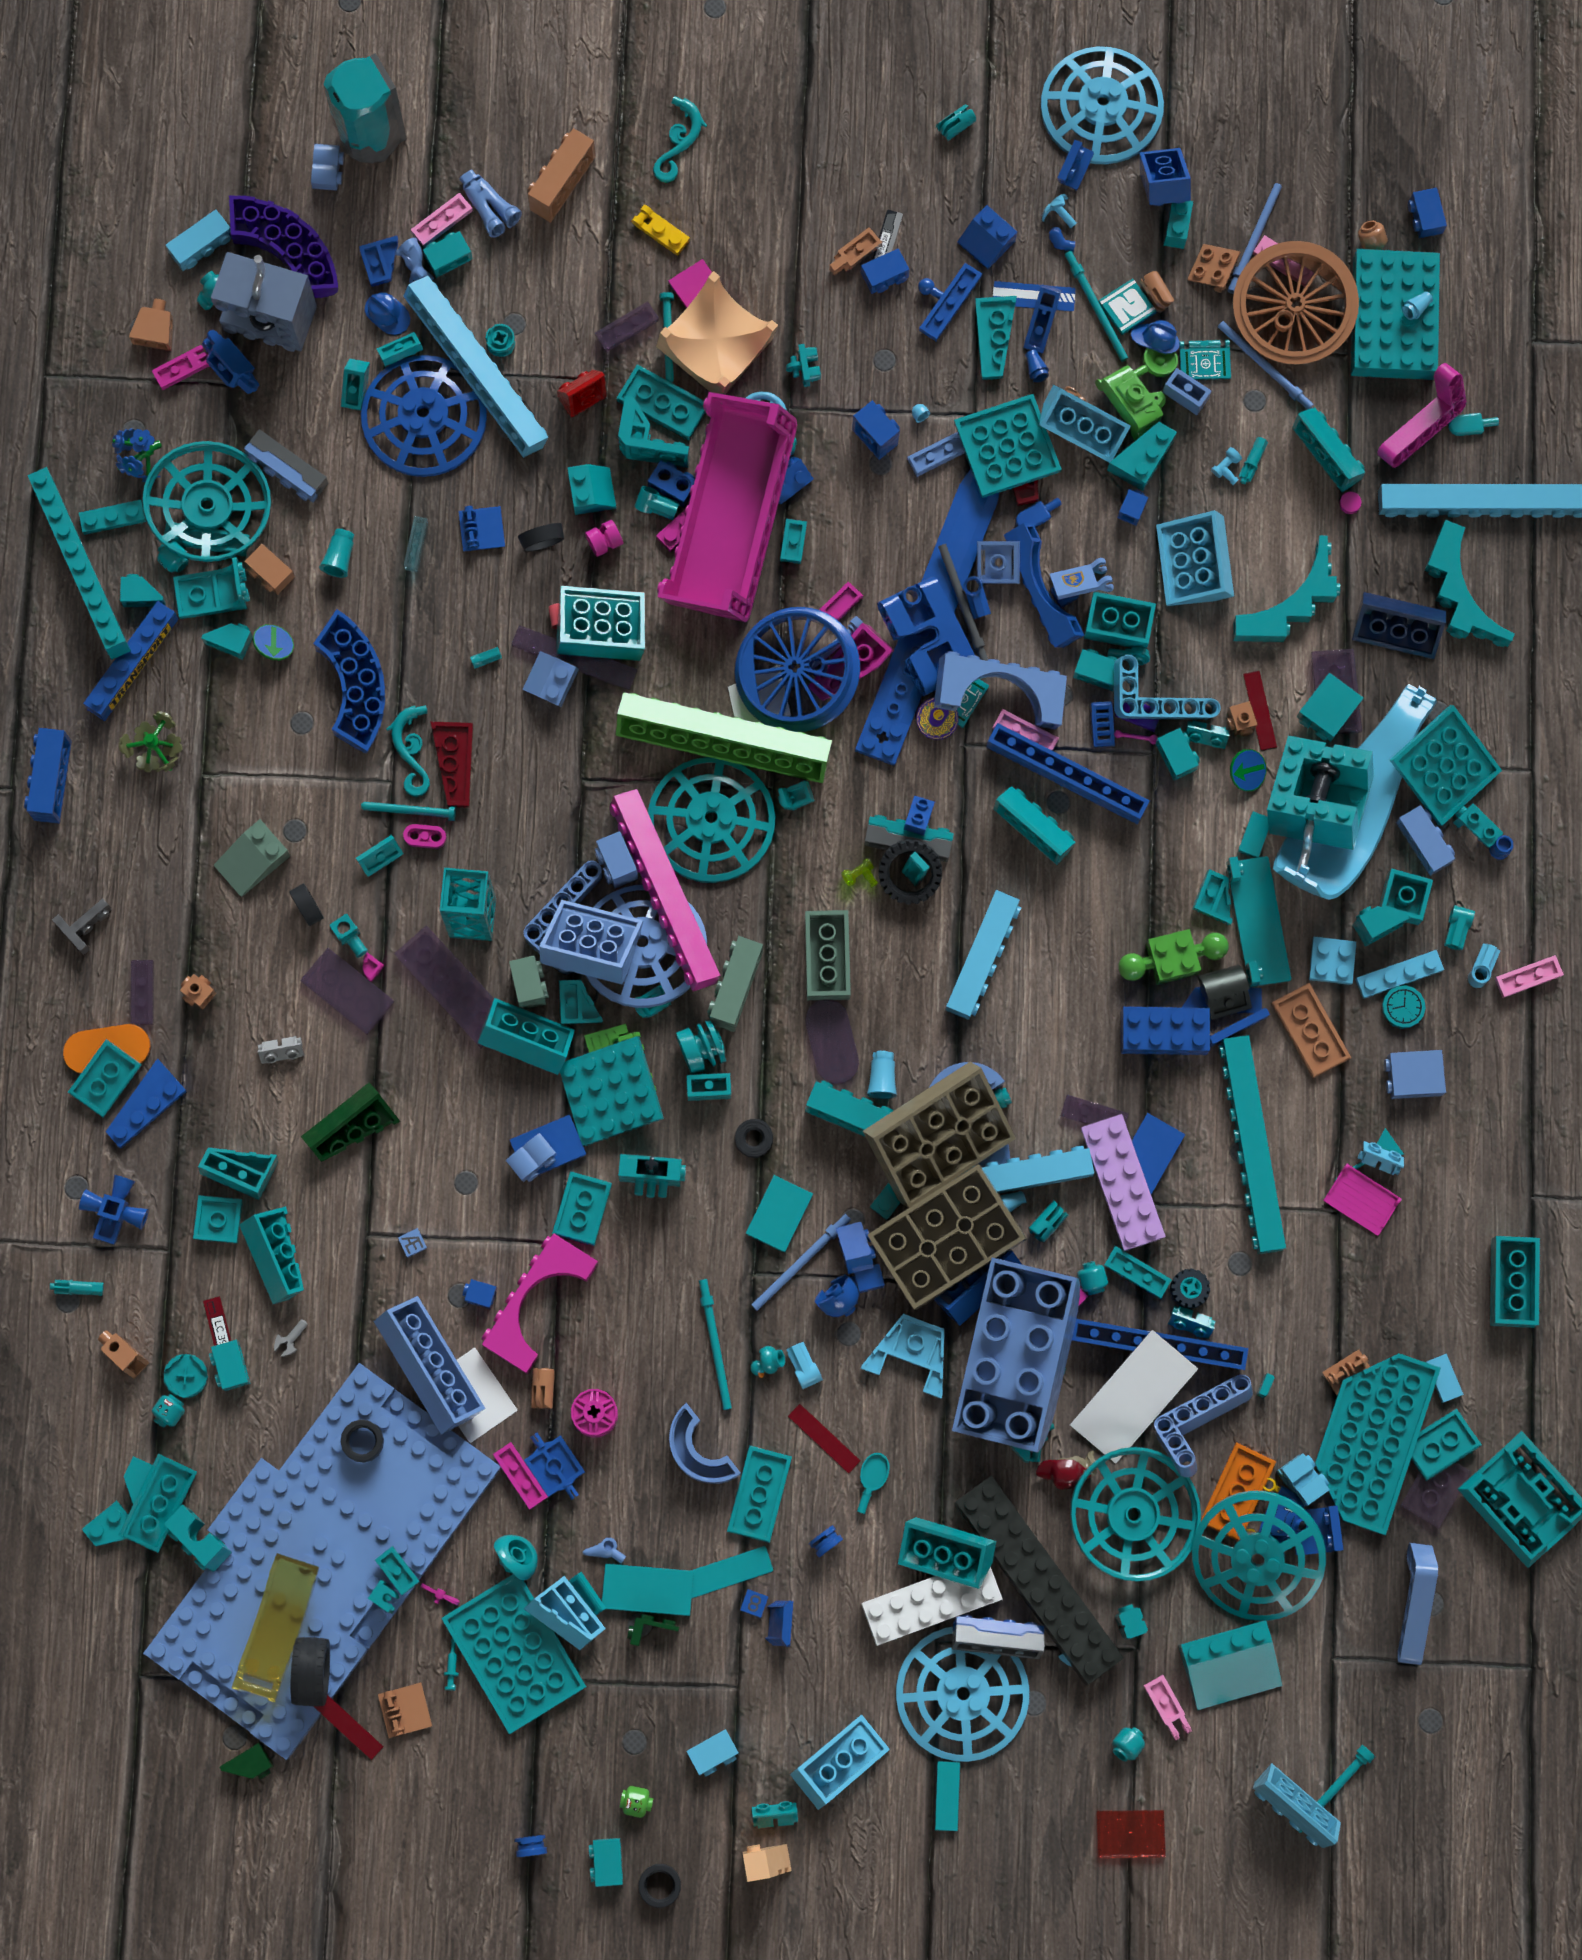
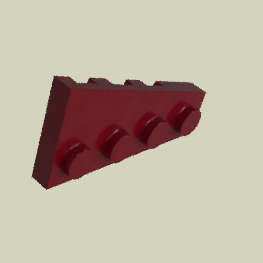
M430 721L448 807L470 808L473 723Z

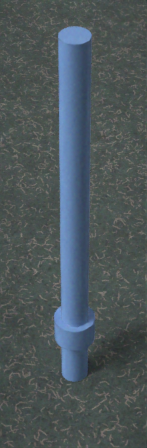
M1278 183L1274 184L1241 261L1233 271V279L1228 288L1229 293L1234 294L1237 280L1244 267L1250 261L1282 188Z
M1224 321L1218 325V328L1288 391L1289 396L1294 401L1297 400L1307 410L1313 407L1314 404L1302 394L1303 391L1298 386L1292 385Z
M844 1214L834 1225L831 1224L825 1230L826 1233L751 1305L758 1311L831 1239L837 1237L836 1228L845 1226L851 1219Z

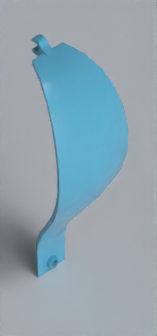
M1408 684L1384 719L1358 747V749L1373 751L1374 777L1354 850L1312 842L1307 867L1302 864L1299 871L1296 872L1303 849V840L1286 837L1278 851L1273 869L1284 879L1313 895L1331 900L1339 897L1349 889L1360 876L1382 837L1402 776L1390 762V759L1418 734L1422 724L1437 703L1436 698L1426 694L1427 690L1420 686L1417 689Z

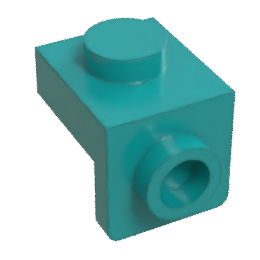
M808 781L800 782L789 788L778 789V799L784 809L795 810L815 801Z
M657 986L635 999L659 997L664 995L665 992L662 986ZM671 1002L650 1008H635V1010L643 1018L652 1017L670 1006Z

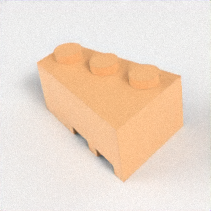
M760 1844L747 1846V1851L743 1852L747 1882L778 1876L779 1873L784 1874L791 1871L787 1844L761 1849Z

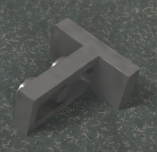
M102 898L71 926L59 914L52 920L84 955L90 949L79 937L82 934H88L93 929L92 925L98 920H104L110 914L109 911L112 908Z

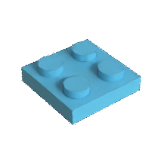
M1313 937L1309 980L1352 985L1356 941Z

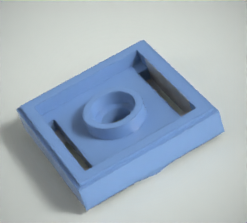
M977 541V577L982 580L983 584H1020V541ZM983 556H985V569H983ZM998 558L1002 560L1000 567L995 563Z

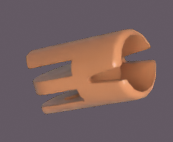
M1152 271L1144 276L1145 280L1141 279L1140 283L1156 311L1161 313L1175 300L1159 273Z
M533 1369L531 1408H553L554 1369Z

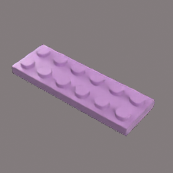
M1120 1114L1081 1127L1083 1138L1087 1148L1090 1149L1092 1163L1123 1251L1165 1238V1233L1123 1115Z

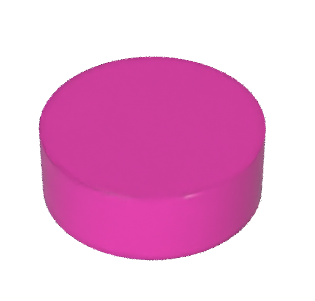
M1347 492L1341 497L1340 508L1343 512L1354 514L1360 509L1361 498L1357 493Z

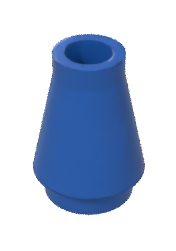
M1037 350L1027 352L1025 356L1030 378L1034 382L1046 380L1049 377V368L1038 355Z

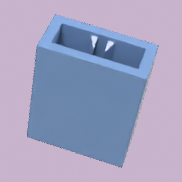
M1442 1050L1390 1053L1387 1059L1384 1060L1385 1072H1388L1389 1080L1386 1081V1091L1390 1093L1391 1099L1443 1096L1446 1093Z

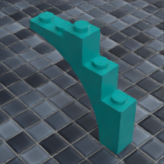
M1445 520L1424 571L1429 572L1428 574L1432 577L1444 578L1435 601L1439 602L1442 607L1454 608L1446 631L1458 639H1466L1471 632L1479 639L1486 638L1493 641V644L1497 646L1508 647L1515 633L1499 626L1479 608L1464 581L1460 552L1465 527Z
M1319 535L1316 541L1315 559L1311 571L1305 582L1294 594L1268 610L1235 616L1233 620V641L1284 642L1286 637L1290 635V623L1287 622H1309L1311 617L1315 615V603L1312 602L1334 603L1337 596H1340V583H1337V576H1328L1332 572V564L1328 563V555H1331L1332 550L1331 543H1328V536Z

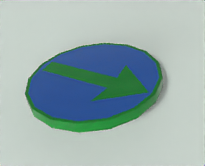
M269 624L260 626L254 632L252 638L257 652L270 660L281 661L287 659L293 652V639L282 627Z
M1244 749L1238 752L1232 759L1230 765L1232 783L1242 791H1253L1259 788L1266 776L1265 760L1259 752L1253 749Z

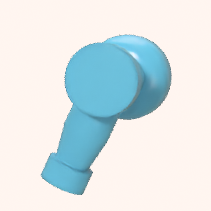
M1230 447L1226 451L1227 457L1218 466H1213L1211 471L1218 478L1223 475L1234 485L1239 479L1227 467L1232 463L1240 462L1242 457L1237 450Z

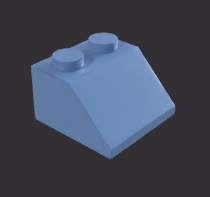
M540 651L523 690L562 707L579 669Z

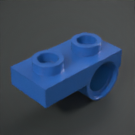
M914 796L903 830L924 836L935 802Z

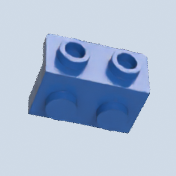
M790 457L779 504L785 502L814 480L799 458Z

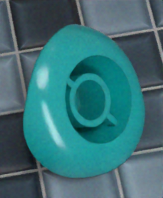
M504 1535L494 1542V1549L499 1556V1563L505 1568L506 1572L513 1573L520 1580H528L533 1576L537 1568L538 1556L534 1546L527 1539L517 1535Z

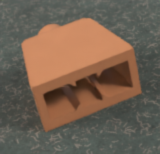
M154 299L152 308L142 307L129 335L132 344L167 351L172 350L173 318L170 312L164 311L166 301Z
M106 1330L99 1336L98 1341L103 1344L101 1351L132 1378L135 1379L149 1364L139 1352L117 1333L112 1335Z

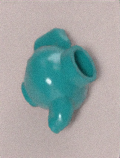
M213 271L208 272L200 280L203 290L200 291L197 302L204 310H209L213 306L211 296L219 274L215 275Z

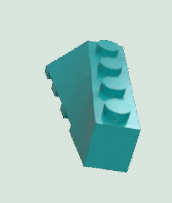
M286 1206L255 1214L239 1224L272 1304L290 1300L304 1291L299 1264L294 1259L296 1250L295 1245L291 1244L289 1233L292 1231L290 1224H287L285 1215L288 1214Z

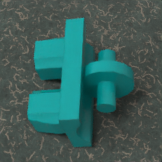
M799 344V361H797L796 356H791V363L786 365V371L793 372V377L797 378L801 370L803 386L808 387L810 382L821 379L819 366L808 368V362L818 361L817 348H805V344Z

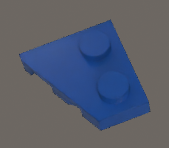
M398 236L359 246L371 287L391 282L396 259L395 251L399 243Z

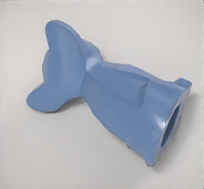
M417 238L406 240L395 251V254L404 259L407 268L411 271L410 284L426 276L433 280L434 277L422 267L423 255Z

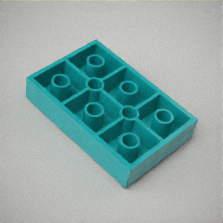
M1371 249L1356 250L1353 257V278L1358 290L1359 308L1355 325L1351 331V376L1434 380V373L1438 368L1440 253ZM1425 291L1429 292L1433 301L1419 318L1413 320L1406 318L1402 312L1404 303Z

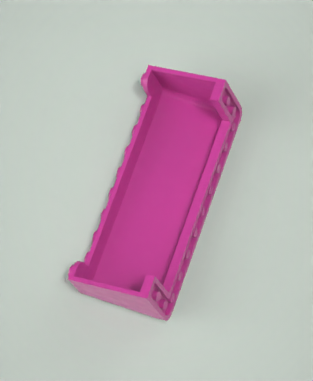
M709 392L708 397L704 400L703 408L711 419L705 429L706 439L700 449L701 459L695 469L696 479L690 489L691 499L685 509L686 519L680 529L681 538L679 546L675 549L674 566L670 569V579L665 578L658 584L657 593L658 598L671 605L747 622L751 615L794 443L797 419L779 404Z

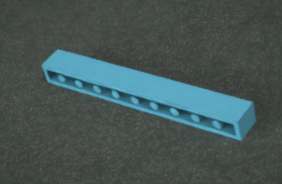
M426 276L408 284L403 295L523 458L542 449L548 439L545 429L535 420L533 413L527 409L521 397L515 393L509 381L503 377L497 365L488 357L485 349L480 346L473 333L468 330L461 317L450 306L448 299L444 298L436 283L429 276Z
M1381 484L1378 490L1379 515H1385L1386 517H1396L1398 515H1406V517H1417L1419 515H1427V517H1438L1439 515H1448V517H1459L1460 515L1480 517L1481 515H1490V517L1494 518L1501 517L1502 515H1510L1514 518L1522 517L1523 515H1531L1535 518L1543 517L1544 515H1552L1555 518L1564 517L1565 515H1573L1576 518L1582 517V484Z

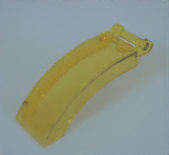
M278 1553L276 1554L232 1689L238 1691L242 1689L266 1697L268 1701L275 1703L292 1658L295 1639L299 1638L319 1572L318 1566ZM248 1675L272 1683V1689L244 1681L243 1677Z

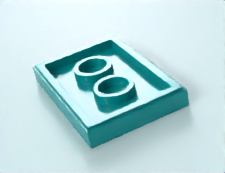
M106 1039L68 1093L101 1117H105L142 1064Z
M570 1171L552 1235L554 1233L562 1238L595 1246L612 1183Z
M774 1175L746 1231V1235L785 1253L813 1193Z
M1456 1408L1420 1431L1411 1460L1427 1481L1480 1448L1482 1444Z

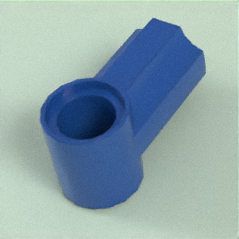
M976 576L967 578L964 581L963 589L966 593L973 619L991 614L982 580ZM970 580L978 582L979 588L976 592L968 589L967 584Z

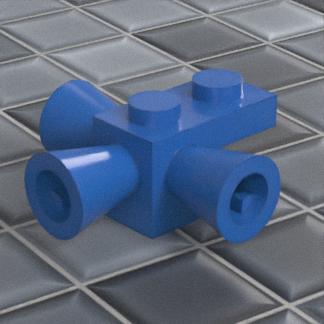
M114 1175L112 1195L104 1194L103 1198L85 1189L79 1203V1210L98 1212L97 1215L100 1216L93 1236L94 1239L115 1245L124 1220L141 1230L144 1228L149 1209L129 1207V1203L125 1200L135 1181Z

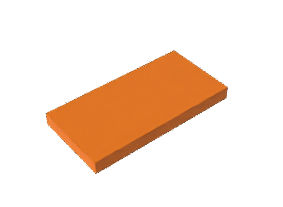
M1236 1442L1201 1517V1521L1215 1504L1226 1497L1246 1491H1263V1486H1266L1267 1478L1270 1477L1276 1461ZM1259 1500L1242 1501L1233 1504L1240 1517L1246 1514H1253ZM1225 1509L1213 1517L1207 1527L1220 1532L1230 1522ZM1249 1522L1242 1523L1245 1530ZM1234 1528L1226 1534V1536L1236 1541L1240 1539Z

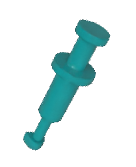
M453 1638L451 1639V1652L448 1654L447 1672H444V1676H448L447 1686L444 1689L447 1691L456 1690L454 1677L459 1676V1673L456 1672V1642Z

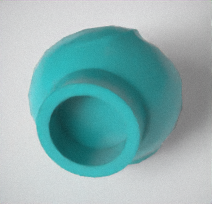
M772 1346L761 1348L759 1350L760 1361L756 1360L751 1364V1371L754 1375H759L760 1378L764 1377V1372L767 1374L775 1373L779 1367L785 1365L783 1351L776 1350Z

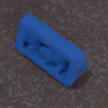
M1074 140L1057 177L1058 182L1078 190L1094 152L1083 147L1082 142Z

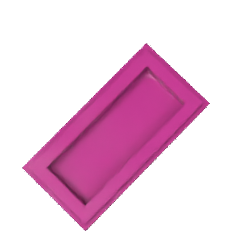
M847 582L819 610L840 621L863 598V595L851 583Z

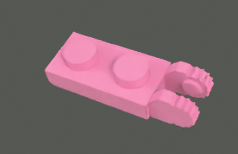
M1164 1675L1143 1685L1163 1723L1167 1725L1175 1740L1180 1737L1172 1722L1178 1718L1184 1731L1187 1734L1192 1732L1184 1716L1185 1713Z

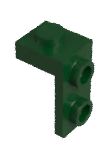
M641 1614V1618L635 1619L634 1626L629 1627L627 1639L631 1640V1645L639 1646L644 1624L679 1632L680 1627L675 1626V1621L663 1619V1622L659 1623L654 1621V1617Z

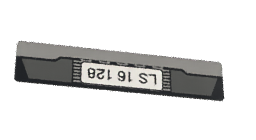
M887 210L879 235V239L883 243L881 247L875 250L872 260L892 251L903 216L902 213Z

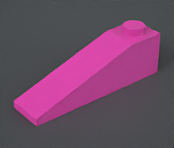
M862 623L851 635L859 653V679L880 667L893 652L885 639L867 624ZM842 647L831 660L844 658ZM845 663L828 665L826 673L843 677ZM822 676L814 678L816 682L833 695L837 693L842 681ZM812 682L808 685V688L822 701L830 697Z

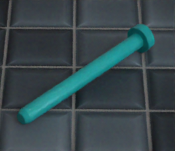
M663 292L659 294V300L663 302V327L668 328L672 325L671 301L674 300V294ZM665 355V377L667 381L673 383V360Z
M362 802L361 809L369 811L447 817L449 821H455L456 817L455 806H450L449 809L375 802Z

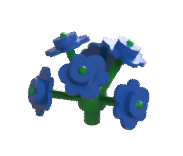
M133 428L125 429L124 431L118 430L117 435H114L112 440V446L117 454L121 453L122 450L129 451L132 447L135 452H139L135 456L124 457L123 459L118 454L116 458L118 461L116 463L117 469L122 474L126 472L128 476L132 475L136 478H142V482H146L151 472L150 456L154 455L155 450L162 448L160 441H155L148 430L142 431ZM146 458V475H142L144 471L141 461Z

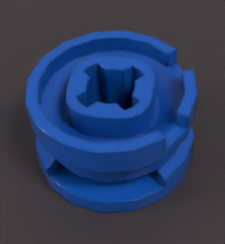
M833 1525L808 1543L811 1548H815L817 1551L816 1555L819 1558L843 1540L841 1535L836 1534V1529Z
M545 1835L514 1839V1842L519 1844L517 1845L516 1857L546 1854L547 1847H544L543 1839L546 1838Z

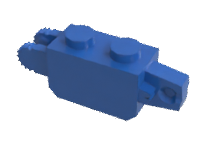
M208 331L207 339L205 338L202 343L203 348L208 352L207 364L228 387L240 386L247 394L255 392L259 387V383L252 374L255 369L229 338L224 340L217 331Z

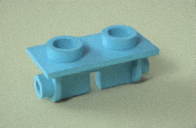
M1363 1142V1151H1360L1358 1159L1362 1163L1375 1168L1379 1161L1381 1162L1379 1170L1391 1175H1398L1401 1168H1404V1157L1398 1152H1389L1373 1142Z

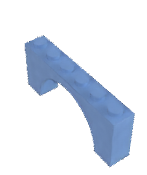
M947 652L939 658L935 708L955 711L961 706L963 695L972 682L986 677H998L1014 683L1027 695L1034 710L1035 726L1055 730L1062 725L1067 676L1060 675V672L1040 671V668L1037 667L1022 668L1016 663H1008L1006 665L1001 664L999 660L995 659L985 661L980 660V657L974 655L964 657L959 656L960 654L957 652Z

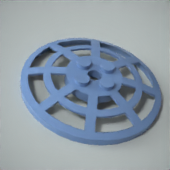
M634 885L610 893L602 898L593 908L599 909L612 899L617 906L612 913H621L624 916L634 918L629 910L630 908L649 907L646 917L636 918L643 920L639 939H647L648 945L645 947L636 945L629 971L624 979L625 983L621 995L606 988L597 978L585 976L601 995L613 1002L634 1008H650L675 1000L683 995L690 988V985H687L684 981L673 990L667 978L672 976L680 966L675 960L671 967L663 971L659 963L666 953L676 956L674 948H671L668 944L665 928L663 929L660 923L654 920L657 910L653 909L651 901L638 900L625 904L620 895L623 893L645 890L643 885ZM688 902L707 944L703 922L694 907ZM652 967L656 975L650 978H635L638 968ZM660 982L665 992L664 995L654 998H630L633 985L648 986Z

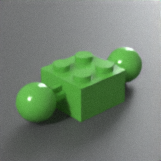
M1190 929L1151 938L1146 943L1149 956L1142 958L1135 953L1126 954L1119 961V973L1126 980L1135 981L1144 975L1145 970L1153 969L1157 985L1196 976L1201 971L1198 957L1206 956L1211 960H1219L1227 954L1229 943L1222 934L1210 933L1204 937L1202 943L1194 945Z

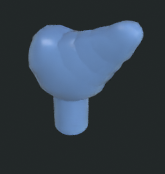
M605 1538L602 1543L583 1551V1554L586 1556L612 1557L621 1564L626 1558L624 1554L616 1550L617 1542L613 1538Z

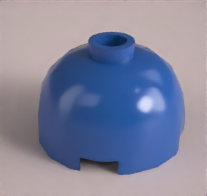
M842 1275L830 1282L832 1286L826 1292L821 1290L815 1298V1303L820 1310L831 1317L849 1316L855 1311V1305L858 1302L859 1291L856 1284L847 1275Z

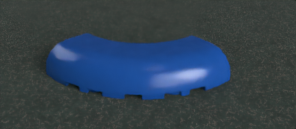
M336 609L313 643L316 651L333 665L341 681L342 704L332 731L334 736L361 752L368 753L378 734L384 714L385 684L383 672L376 652L368 638L348 616Z

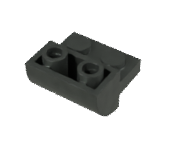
M1240 965L1198 976L1202 996L1205 998L1207 1008H1210L1211 1020L1252 1008L1248 992L1250 989Z

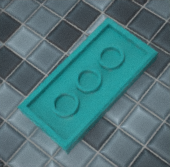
M638 364L616 398L617 402L624 405L625 396L634 397L646 418L687 440H690L706 413L703 408L704 400Z
M749 1445L727 1532L770 1543L792 1456Z
M158 1454L119 1535L158 1553L169 1532L164 1523L182 1505L197 1471Z
M605 1564L602 1603L606 1609L690 1616L694 1571Z

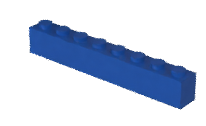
M999 723L995 726L987 742L986 748L1137 825L1150 800Z
M1076 1319L1072 1340L1134 1351L1151 1331ZM1157 1333L1190 1361L1245 1370L1249 1348Z

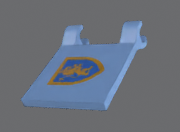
M1098 558L1089 565L1051 573L1050 579L1058 600L1097 590L1113 591V584L1106 585L1108 582L1113 581L1111 576H1104L1097 582L1094 573L1104 574L1107 572L1106 566L1099 567L1102 564H1106L1105 559Z

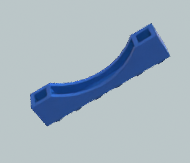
M1022 523L1004 534L1006 541H1020V572L1023 577L1022 581L1032 596V604L1040 614L1039 618L1042 625L1047 629L1050 643L1054 647L1064 648L1082 638L1084 633L1077 618L1059 607L1045 588L1040 570L1042 541L1034 524Z

